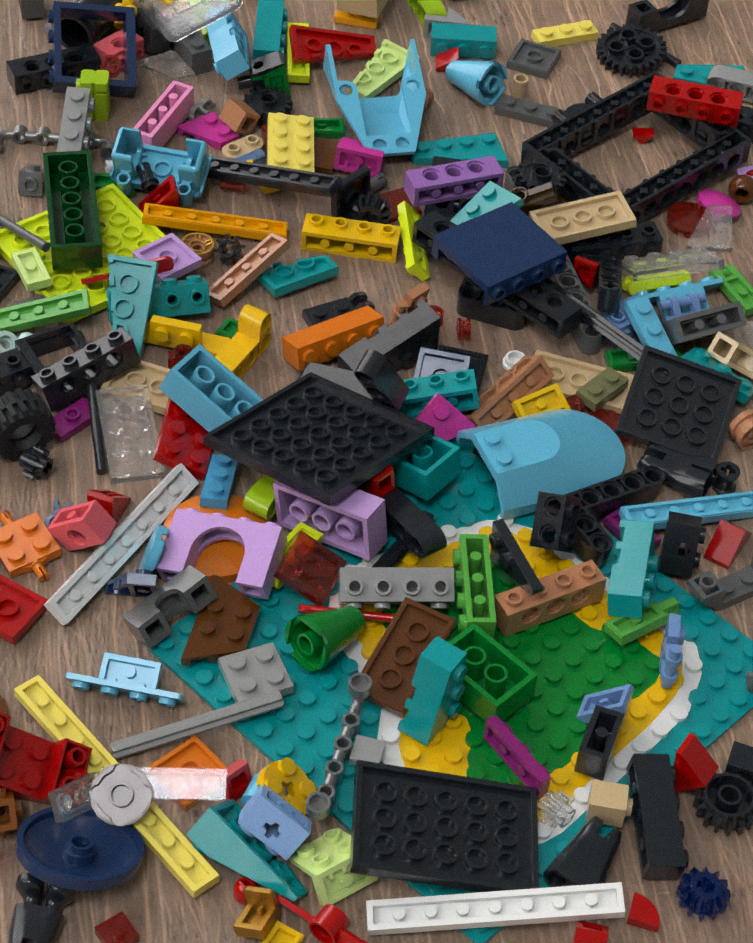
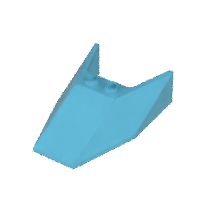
M410 39L399 94L396 96L359 98L357 87L353 82L337 80L331 44L326 45L323 69L337 105L363 147L384 151V156L415 154L426 98L415 39ZM342 87L350 88L352 94L347 95Z

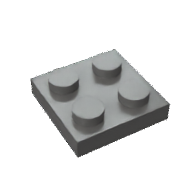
M273 642L218 658V666L235 703L274 691H280L282 696L294 693V685Z

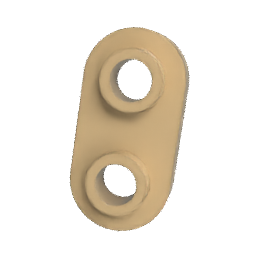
M247 135L225 145L222 148V158L234 160V158L250 152L253 154L252 152L255 150H263L264 142L257 135Z

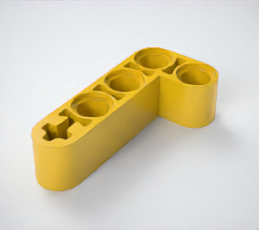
M246 304L239 314L238 332L215 356L239 379L267 349L271 340L272 315L250 304Z

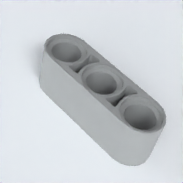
M724 65L712 67L706 85L744 92L743 101L753 103V72Z

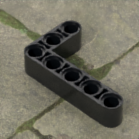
M464 277L458 291L456 308L460 316L514 331L525 327L526 317L501 300L485 306L483 304L485 292L477 284Z
M372 349L365 351L355 371L307 362L298 377L299 379L312 372L397 411L400 410L409 393V388L388 359L380 352Z
M653 465L645 466L565 494L566 496L581 498V514L577 522L576 542L573 550L583 562L593 560L599 569L605 567L614 543L597 520L603 519L621 506L645 504L655 500L665 480V473L662 469Z

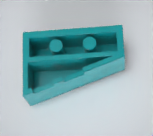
M436 636L421 653L411 683L416 689L413 698L406 699L404 707L409 711L406 717L399 721L398 730L428 746L450 718L455 719L462 708L460 699L465 689L463 678L468 670V667L465 666L466 652Z

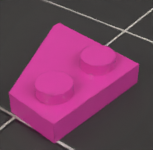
M214 111L177 126L178 135L184 136L187 133L195 136V140L205 141L210 147L222 150L225 145L239 139V134L219 119V116Z

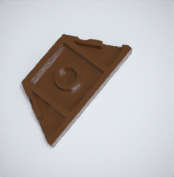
M212 575L210 584L218 597L198 612L181 657V665L189 666L192 660L206 658L208 663L216 662L219 657L247 650L260 616V606L217 575Z

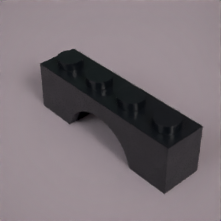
M648 0L629 4L625 25L630 27L631 24H634L636 28L643 25V29L651 27L650 32L660 31L705 17L709 0H673L670 4L660 9H656Z

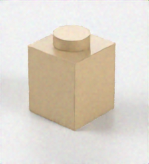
M592 779L588 796L586 822L597 816L604 820L603 825L622 828L625 816H631L633 798H628L629 785Z

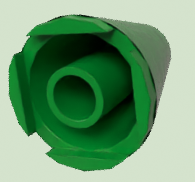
M353 606L299 615L287 623L285 628L286 644L291 643L294 652L290 654L300 667L311 672L321 670L364 630L365 619L362 612Z

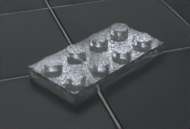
M694 246L688 251L672 249L667 254L651 252L647 253L645 257L629 255L625 256L624 260H622V274L633 282L725 269L724 259L716 255L715 252L707 250L704 246Z
M148 384L95 390L111 484L165 478L164 464L153 460L158 433Z

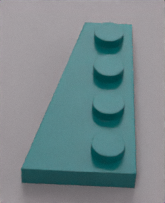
M495 133L417 142L416 153L410 154L414 165L432 166L433 156L465 161L494 155L501 168H508L509 163Z
M489 181L450 221L459 225L510 202H513L518 208L525 204L522 198Z
M108 254L112 330L121 327L133 338L141 360L159 263Z

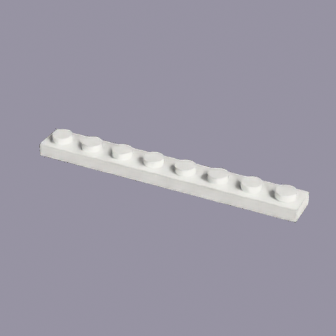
M182 463L176 465L111 533V538L103 545H100L44 604L62 626L68 624L153 533L156 526L161 524L170 512L198 485L199 482Z
M622 882L366 901L368 936L625 917Z

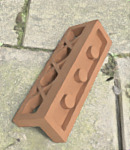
M542 355L524 356L478 397L479 409L463 411L462 414L475 424L476 427L505 421L515 413L511 406L513 401L540 390L554 377V374Z

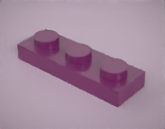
M496 714L486 719L483 733L485 741L524 786L537 788V800L546 796L551 780L546 767L540 765L535 760L529 748L525 744H521L513 735L509 725L503 723Z

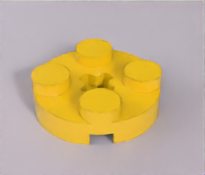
M283 758L262 768L257 777V786L260 785L261 788L265 784L303 815L306 814V799L311 793L316 792V787L313 781L308 779L305 772L291 758ZM282 785H284L288 791V795L286 796L283 794L284 787Z

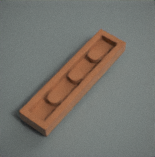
M271 232L209 287L210 301L225 307L291 247L288 239Z

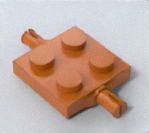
M4 510V514L0 512V520L4 524L0 528V562L12 579L23 573L33 571L40 582H44V578L47 581L50 578V574L44 566L49 561L62 556L61 548L47 530L37 512L16 521L13 520L8 510Z

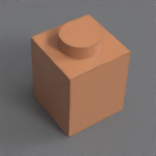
M229 98L219 119L234 132L250 135L261 116L244 101Z

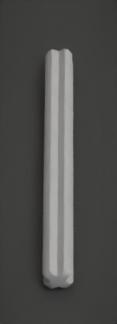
M274 691L117 740L110 744L111 753L114 759H120L273 711L284 706L283 697L280 691Z

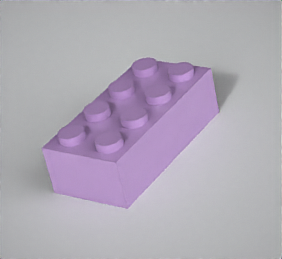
M277 480L274 481L273 489L278 525L293 530L302 522L323 533V543L369 561L388 541L385 499L359 489H354L328 506Z

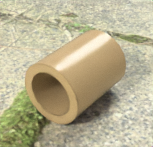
M516 74L514 76L511 93L514 98H526L529 83L527 75Z

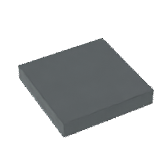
M521 39L507 60L506 68L547 80L559 61L562 50Z

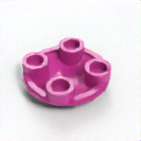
M705 189L701 190L696 198V202L710 211L709 215L716 220H721L723 217L738 219L741 214V207L738 203L722 192Z

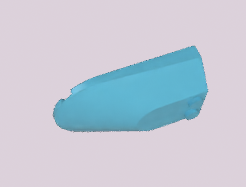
M568 409L550 410L460 430L456 437L459 445L472 441L496 481L501 506L500 517L504 520L535 512L539 491L565 495L619 476L624 469L626 460L624 447L619 437L609 426L589 414Z

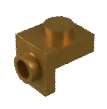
M247 886L244 890L247 906L233 925L236 936L265 940L281 915L277 898L272 889Z

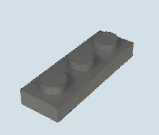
M501 94L495 105L494 114L550 128L556 124L551 118L559 108Z

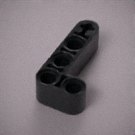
M579 254L578 256L600 263L594 285H598L597 309L605 313L618 312L620 309L622 287L621 258L611 255Z

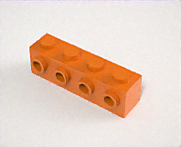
M367 305L283 336L284 359L299 371L303 370L307 362L317 364L329 362L333 358L338 357L339 353L364 337L368 340L372 338L377 329L384 325V316Z

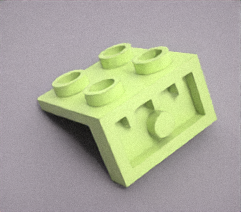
M340 828L330 829L312 842L301 844L288 859L289 862L312 877L319 904L323 907L326 904L333 905L378 880L376 876L349 873L351 835Z

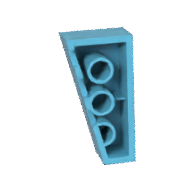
M227 1L204 12L203 15L215 60L213 65L218 75H223L226 81L250 69L248 36Z

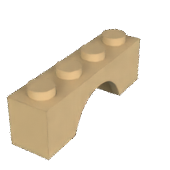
M718 331L707 350L711 357L753 379V349Z

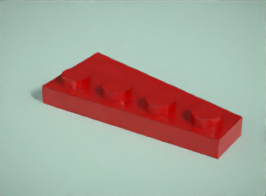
M292 24L289 28L293 64L324 62L325 49L328 44H331L334 61L370 59L374 57V52L376 51L375 38L372 35Z

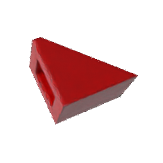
M632 128L633 138L640 144H645L654 137L653 128Z

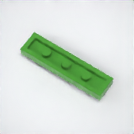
M85 288L1 308L0 331H10L13 333L92 314L88 290Z

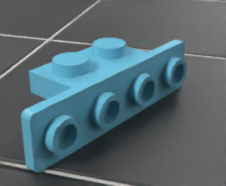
M709 276L701 279L698 283L693 284L692 281L680 283L675 288H671L668 285L656 289V292L653 293L644 290L634 294L636 298L648 296L651 303L657 302L658 305L659 301H664L667 297L676 296L679 298L686 296L687 293L696 292L699 294L716 289L724 283L723 277L714 279V276ZM708 300L700 303L701 310L710 308ZM688 306L680 307L681 314L691 312ZM668 310L660 311L662 319L671 316Z
M104 652L98 678L66 672L65 676L67 681L72 683L71 687L78 690L89 691L90 687L101 689L100 693L109 696H118V692L130 694V699L140 702H146L147 698L156 699L159 705L166 707H175L176 703L184 704L185 700L184 696L180 693L158 689L163 664L160 662Z

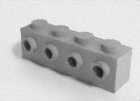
M67 87L57 152L89 150L90 138L88 131H92L93 120L91 112L95 111V98H91L90 88Z
M340 567L338 571L339 605H345V607L353 606L358 610L362 609V605H374L375 610H389L391 605H401L404 598L407 597L422 605H430V608L433 610H445L447 605H452L455 602L454 567Z

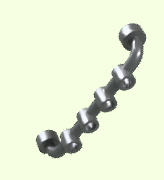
M17 125L14 130L0 131V151L4 139H11L17 144H22L25 141H36L37 144L44 146L49 142L58 143L59 134L51 133V130L45 126L39 127L37 132H29L26 126ZM93 130L88 131L90 138L89 149L94 148V146H102L100 150L101 159L103 161L112 160L111 154L115 143L108 138L98 137Z
M354 673L349 678L348 692L353 698L348 713L342 717L341 734L334 740L332 760L326 763L324 783L317 788V792L311 793L306 799V813L312 819L321 820L326 818L334 806L335 786L343 780V763L350 757L352 749L351 739L359 733V716L364 698L368 697L372 691V679L365 673Z

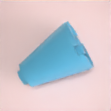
M453 60L446 67L445 71L449 82L482 105L496 104L500 95H503L506 89L503 84L504 79H508L507 70L503 64L496 61Z

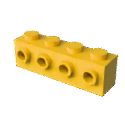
M306 213L301 232V250L396 263L400 246L401 226Z

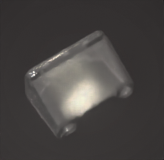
M138 0V2L161 35L170 42H176L238 10L243 0H175L168 5H165L163 0Z

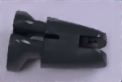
M30 873L20 874L17 877L15 887L24 902L17 903L14 906L8 943H55L64 921V915L59 911L74 900L76 890L60 888L49 884L46 892L45 906H40L46 889L45 882Z

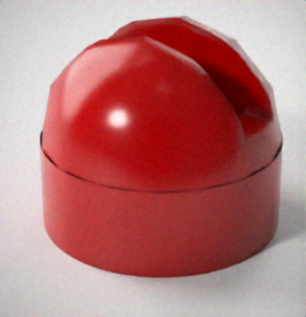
M246 876L238 879L233 888L234 899L242 905H247L244 894L246 886L259 887L257 882Z

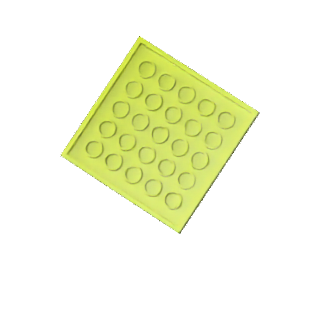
M114 183L95 190L103 267L53 270L51 247L49 251L44 252L6 228L0 229V254L14 270L16 268L12 262L11 253L36 248L51 277L52 286L34 290L36 294L38 293L39 296L44 295L45 298L87 288L90 296L91 313L94 314L107 308L105 288H111L109 286V279L82 284L81 279L109 273L108 254L132 258L133 251L166 236L157 226L142 224L143 212ZM47 210L16 223L50 243ZM89 315L63 320L62 322L64 324L68 322L73 323Z

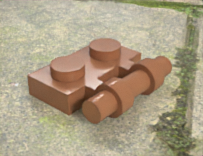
M422 282L408 291L404 299L399 300L393 307L392 318L388 321L387 327L398 321L397 316L404 311L409 314L417 308L416 303L421 300L427 303L430 287Z

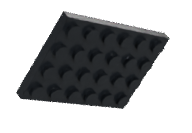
M357 760L354 772L349 873L477 892L539 888L537 788Z

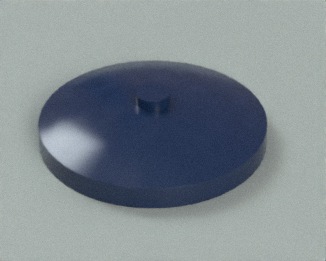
M63 805L38 811L21 824L16 839V855L21 865L30 874L48 884L70 890L96 891L116 887L136 875L143 861L144 841L139 831L133 825L123 827L109 825L100 819L90 806Z

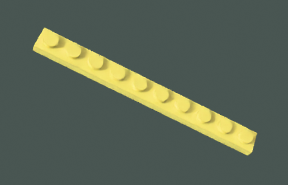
M39 674L14 688L16 699L55 743L67 738L93 748L86 772V778L91 783L100 771L109 765L119 764ZM152 801L146 815L133 824V826L139 831L148 848L193 898H196L219 882V874Z

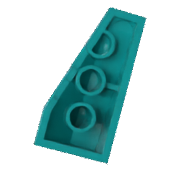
M234 799L209 807L187 832L186 835L192 840V845L198 852L206 854L211 859L268 889L274 890V892L294 902L308 893V890L287 863L277 860L257 837H250L243 832L240 824L237 823L242 807Z

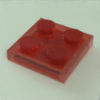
M301 530L294 538L273 576L315 605L322 606L338 579L340 567H345L347 561Z

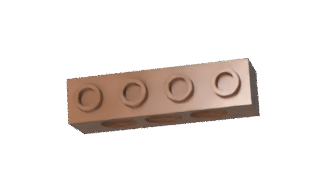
M589 560L540 578L539 581L543 586V591L535 595H531L522 586L494 595L496 625L503 636L507 637L600 602L603 598L606 578L594 561Z

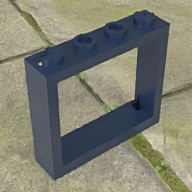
M54 1L52 10L48 9V23H52V30H48V43H52V50L49 49L48 63H52V70H49L48 80L49 83H52V92L66 93L67 87H76V78H80L62 76L61 17L123 22L124 80L109 79L110 96L134 98L137 89L135 7Z

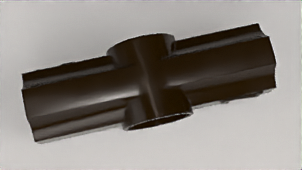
M553 181L526 190L524 187H517L510 191L522 198L525 205L519 209L528 217L529 211L559 201Z

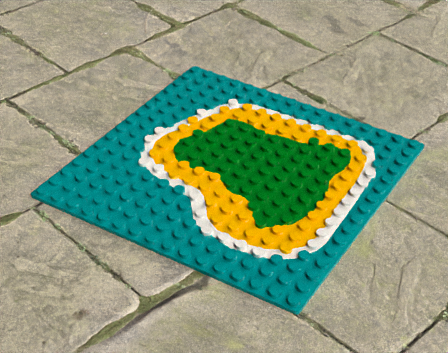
M456 437L448 440V442L460 447L461 473L428 501L396 486L422 511L426 510L434 515V522L445 534L447 547L424 559H419L409 550L394 567H454L455 576V570L458 571V566H453V549H458L460 534H488L489 541L493 521L501 519V506L496 481L485 462L473 454L475 445L472 441L459 445ZM535 512L504 520L538 579L583 563L574 550L572 553L529 546ZM388 528V541L370 561L322 542L292 576L289 575L286 583L280 589L272 586L268 600L247 596L260 606V616L248 649L273 642L294 685V693L282 696L284 701L282 708L234 722L230 725L271 762L287 757L291 758L305 772L308 779L313 781L316 792L317 788L324 783L326 763L332 760L334 740L341 734L342 717L350 709L353 697L348 692L349 678L354 673H359L363 670L390 622L365 620L364 630L325 668L313 672L300 667L290 653L294 652L291 643L286 644L285 628L288 621L294 617L309 614L298 612L299 604L334 608L345 607V605H339L338 571L340 567H372L397 540V537ZM610 533L608 535L612 538L614 545L605 567L599 569L606 578L602 601L507 637L503 636L497 625L495 628L494 639L538 675L534 697L502 722L509 725L513 735L521 744H525L529 748L531 755L540 765L546 767L551 777L547 795L537 800L539 888L550 887L545 883L543 872L586 823L588 796L592 779L595 778L574 771L578 751L588 727L587 723L579 721L576 717L585 695L628 684L634 687L628 714L603 781L629 785L626 767L634 753L669 754L670 764L674 766L676 752L689 733L696 735L707 750L753 709V693L747 690L745 679L748 672H753V640L662 572H654L655 587L654 590H649L651 591V601L658 604L674 597L680 603V627H685L684 643L680 645L682 647L683 659L681 665L677 667L678 677L676 682L672 684V687L665 689L661 686L662 680L660 679L659 672L660 648L666 625L623 646L605 632L604 624L606 621L617 617L608 616V587L612 565L616 564L619 553L615 549L616 542L619 540ZM489 541V551L491 553V545ZM490 558L494 595L521 586ZM233 583L231 586L239 591L236 583ZM455 583V602L452 605H447L445 610H436L457 620V625L447 642L461 633L458 631V616L462 615V610L456 607L457 592H460V588L455 587ZM362 605L360 611L396 614L400 605H391L389 610H375L374 605ZM191 612L172 625L171 629L173 632L153 648H148L151 654L214 710L236 704L220 671L218 661L208 663L206 658L192 660L189 666L181 665V657L198 613ZM364 700L359 716L360 726L357 735L386 741L381 760L382 764L524 786L483 738L486 722L461 700L462 708L455 719L450 718L428 746L397 729L399 721L404 718ZM355 736V737H352V739H351V741H352V748H353V745H354V741H355L356 736ZM348 759L343 763V780L335 786V803L330 810V815L351 833L355 766L349 765ZM625 816L624 822L629 818L628 816ZM601 824L598 834L606 838L614 826ZM405 881L421 897L477 893V891ZM505 926L458 930L473 943H487Z

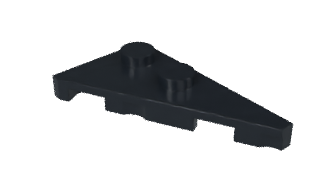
M504 519L493 521L492 533L489 534L491 560L531 595L542 592L543 586Z

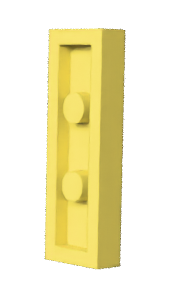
M583 20L575 23L534 29L531 32V38L536 43L555 47L598 39L599 32L591 20Z

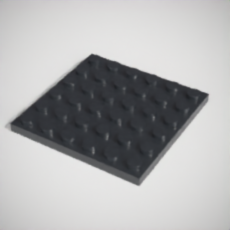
M310 372L205 434L203 439L205 446L330 506L433 438L435 427Z

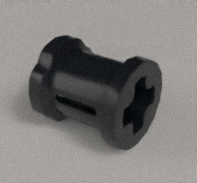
M721 462L716 468L717 478L712 483V489L717 495L734 493L736 490L735 480L740 476V469L735 463Z

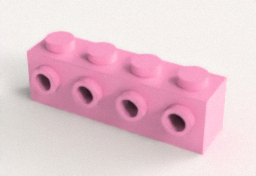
M173 80L133 128L141 130L143 146L147 144L163 147L176 132L177 126L181 125L189 115V110L194 104L193 86Z

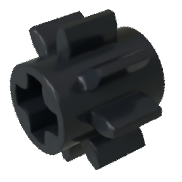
M226 233L225 240H216L219 245L218 249H215L214 252L221 255L219 261L222 262L228 258L229 263L234 264L235 257H244L241 254V250L246 245H241L238 242L240 236H235L231 239L230 233ZM227 244H233L231 246L233 253H227L229 250L226 247Z
M40 446L26 449L19 460V466L24 468L22 475L32 480H39L40 476L43 478L48 476L53 467V460L48 457L50 451Z

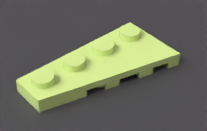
M384 39L381 48H377L374 52L372 60H368L365 64L363 72L360 71L353 80L357 87L359 98H373L403 76L408 50ZM350 88L348 89L349 95L352 94V90Z

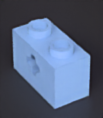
M265 784L261 786L242 808L237 822L244 833L250 837H257L264 843L266 849L275 856L280 855L286 861L310 835L312 821Z

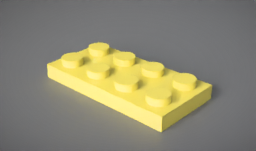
M268 112L267 165L314 172V117Z

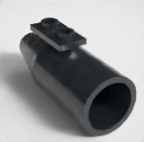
M72 0L71 2L114 6L117 3H122V0ZM61 17V44L65 48L90 43L95 44L114 26V21Z

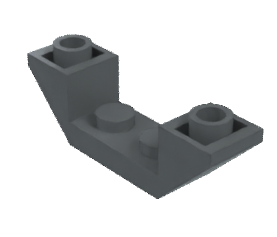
M753 559L750 566L723 578L717 579L709 570L688 579L686 584L702 603L721 611L753 597Z

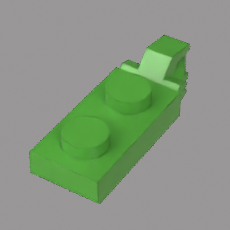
M674 597L658 604L651 601L650 607L644 609L642 619L615 617L606 621L604 624L605 632L623 646L666 625L669 613L680 615V603Z

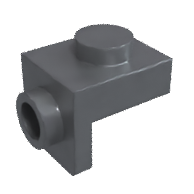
M27 164L26 168L23 167L19 171V195L42 196L44 169H40L41 165Z

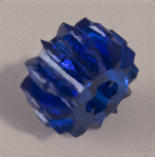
M707 866L702 869V872L693 867L689 874L684 873L681 876L680 885L677 886L676 897L680 898L678 902L679 908H688V917L696 914L700 922L705 918V915L713 921L717 918L718 914H723L727 909V902H729L731 897V891L727 889L728 880L719 879V870L712 874L709 873Z

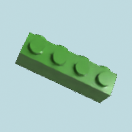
M460 534L458 549H453V566H458V571L455 570L454 583L455 587L460 588V592H457L456 607L462 610V615L458 616V631L462 632L475 623L494 639L496 612L488 534Z

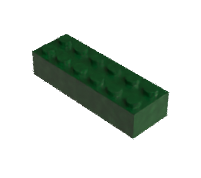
M91 150L43 153L52 269L68 270L103 267Z

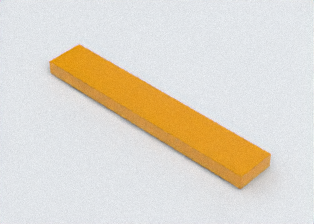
M151 203L144 204L142 224L220 235L230 233L231 236L263 240L272 232L287 239L288 222Z

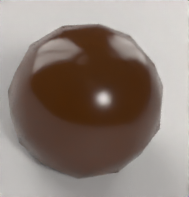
M745 174L734 177L728 186L729 196L740 204L752 201L753 178Z

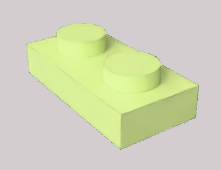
M35 247L11 253L12 262L27 292L52 286L51 277Z

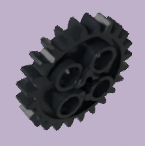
M623 24L622 28L614 26V31L607 29V34L602 33L601 38L598 39V44L596 45L597 59L600 60V65H605V70L612 68L613 74L619 71L620 76L628 73V76L631 77L633 73H636L640 77L641 72L648 75L649 69L656 71V66L661 67L662 62H665L667 53L666 41H663L662 35L657 36L658 31L650 32L651 27L643 29V25H640L636 28L634 24H631L630 27Z

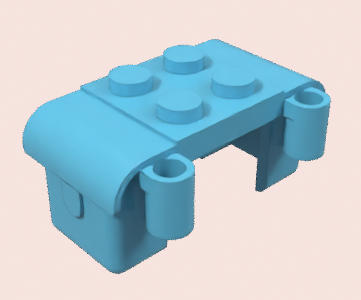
M121 127L111 154L113 166L110 179L118 185V188L125 195H129L133 191V187L142 190V182L135 168L140 164L142 170H144L142 162H148L154 177L159 180V185L170 175L175 177L178 188V201L181 205L188 206L192 203L193 198H200L202 196L213 154H210V157H208L205 141L186 138L187 152L147 144L143 146L141 130Z

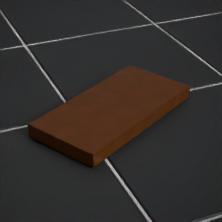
M405 597L361 673L369 675L372 679L371 694L364 698V700L404 718L408 711L404 707L406 699H412L416 689L411 683L421 653L436 636L448 641L457 625V620Z

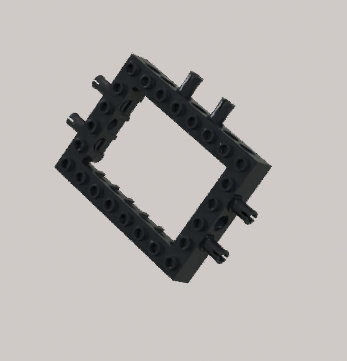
M654 71L604 99L595 92L589 93L585 98V104L589 107L572 116H568L561 109L555 111L551 118L556 123L555 125L522 142L521 163L525 164L527 159L534 162V158H537L539 162L546 159L548 164L554 162L556 163V168L562 167V173H566L567 181L561 196L569 202L614 192L611 187H606L596 179L594 174H589L580 167L578 162H574L569 157L653 112L702 149L693 151V154L687 158L677 160L676 164L665 170L662 169L658 174L649 179H644L641 184L634 188L625 190L623 196L636 217L637 223H641L748 161L752 139L733 126L646 110L648 94L654 75L664 77L657 71Z

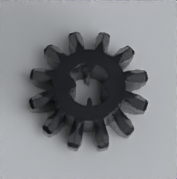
M369 191L366 195L361 193L357 200L353 202L351 215L356 220L386 224L391 219L392 205H388V197L380 198V192L373 195Z

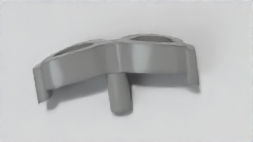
M206 97L200 99L198 105L193 104L191 106L188 119H196L200 113H210L207 110L211 109L212 106L216 107V103Z

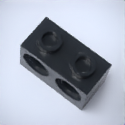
M539 491L529 546L572 553L576 542L577 522L581 514V498Z

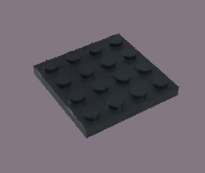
M645 345L614 433L646 446L656 444L685 454L717 459L742 379Z

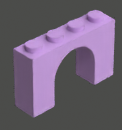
M176 508L164 543V549L156 566L162 580L169 581L189 565L195 568L199 555L210 544L220 540H233L245 546L244 558L235 582L239 591L246 596L269 599L288 540L280 525L273 522L258 523L245 517H240L239 519L229 518L221 513L206 514L194 508H187V510Z

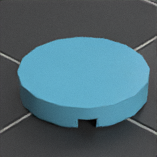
M160 524L156 526L145 549L139 569L155 570L165 546L162 534L168 535V527Z

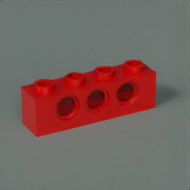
M654 75L648 94L646 110L736 127L744 92Z

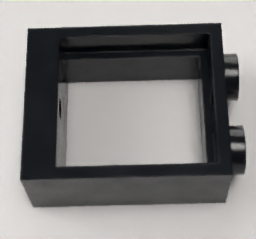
M72 322L15 340V348H18L30 364L32 376L46 368L38 359L39 356L68 346L75 353L87 345L82 331L77 330Z

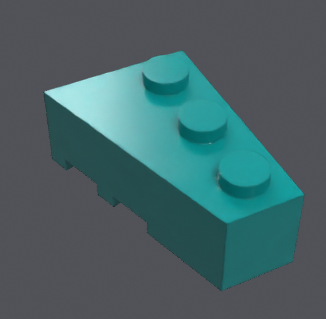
M621 519L619 526L621 542L617 541L615 548L619 553L616 564L612 565L607 593L608 616L642 619L644 609L650 607L651 591L649 590H654V572L658 573L660 557L655 556L654 522Z

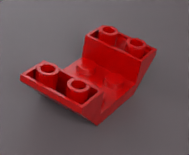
M0 712V788H6V792L13 791V795L34 803L62 806L78 805L93 748L67 738L56 743L10 726L11 716Z

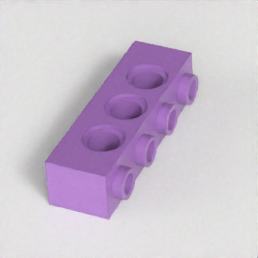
M494 155L405 171L404 191L413 207L473 197L489 181L502 187L504 172Z

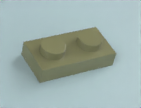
M608 367L576 391L575 399L595 412L627 388L629 379Z

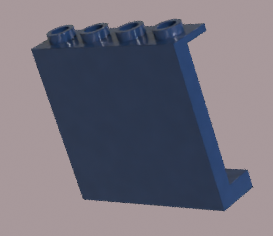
M510 202L433 235L431 255L437 260L447 256L485 292L483 304L487 306L564 271L567 251L513 202Z

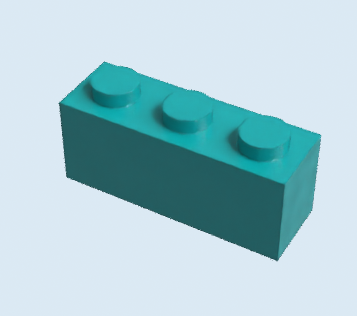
M432 22L430 56H436L452 48L459 47V58L495 60L497 26Z

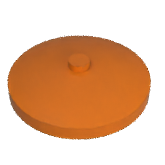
M231 494L227 510L200 507L199 495L175 507L167 516L163 526L168 527V529L170 528L176 508L184 510L194 508L206 514L221 513L235 519L245 517L254 522L264 524L270 521L244 510V498ZM162 534V540L165 541L167 536ZM233 540L216 541L201 552L195 569L206 575L209 582L212 575H217L227 583L235 582L244 558L245 546Z

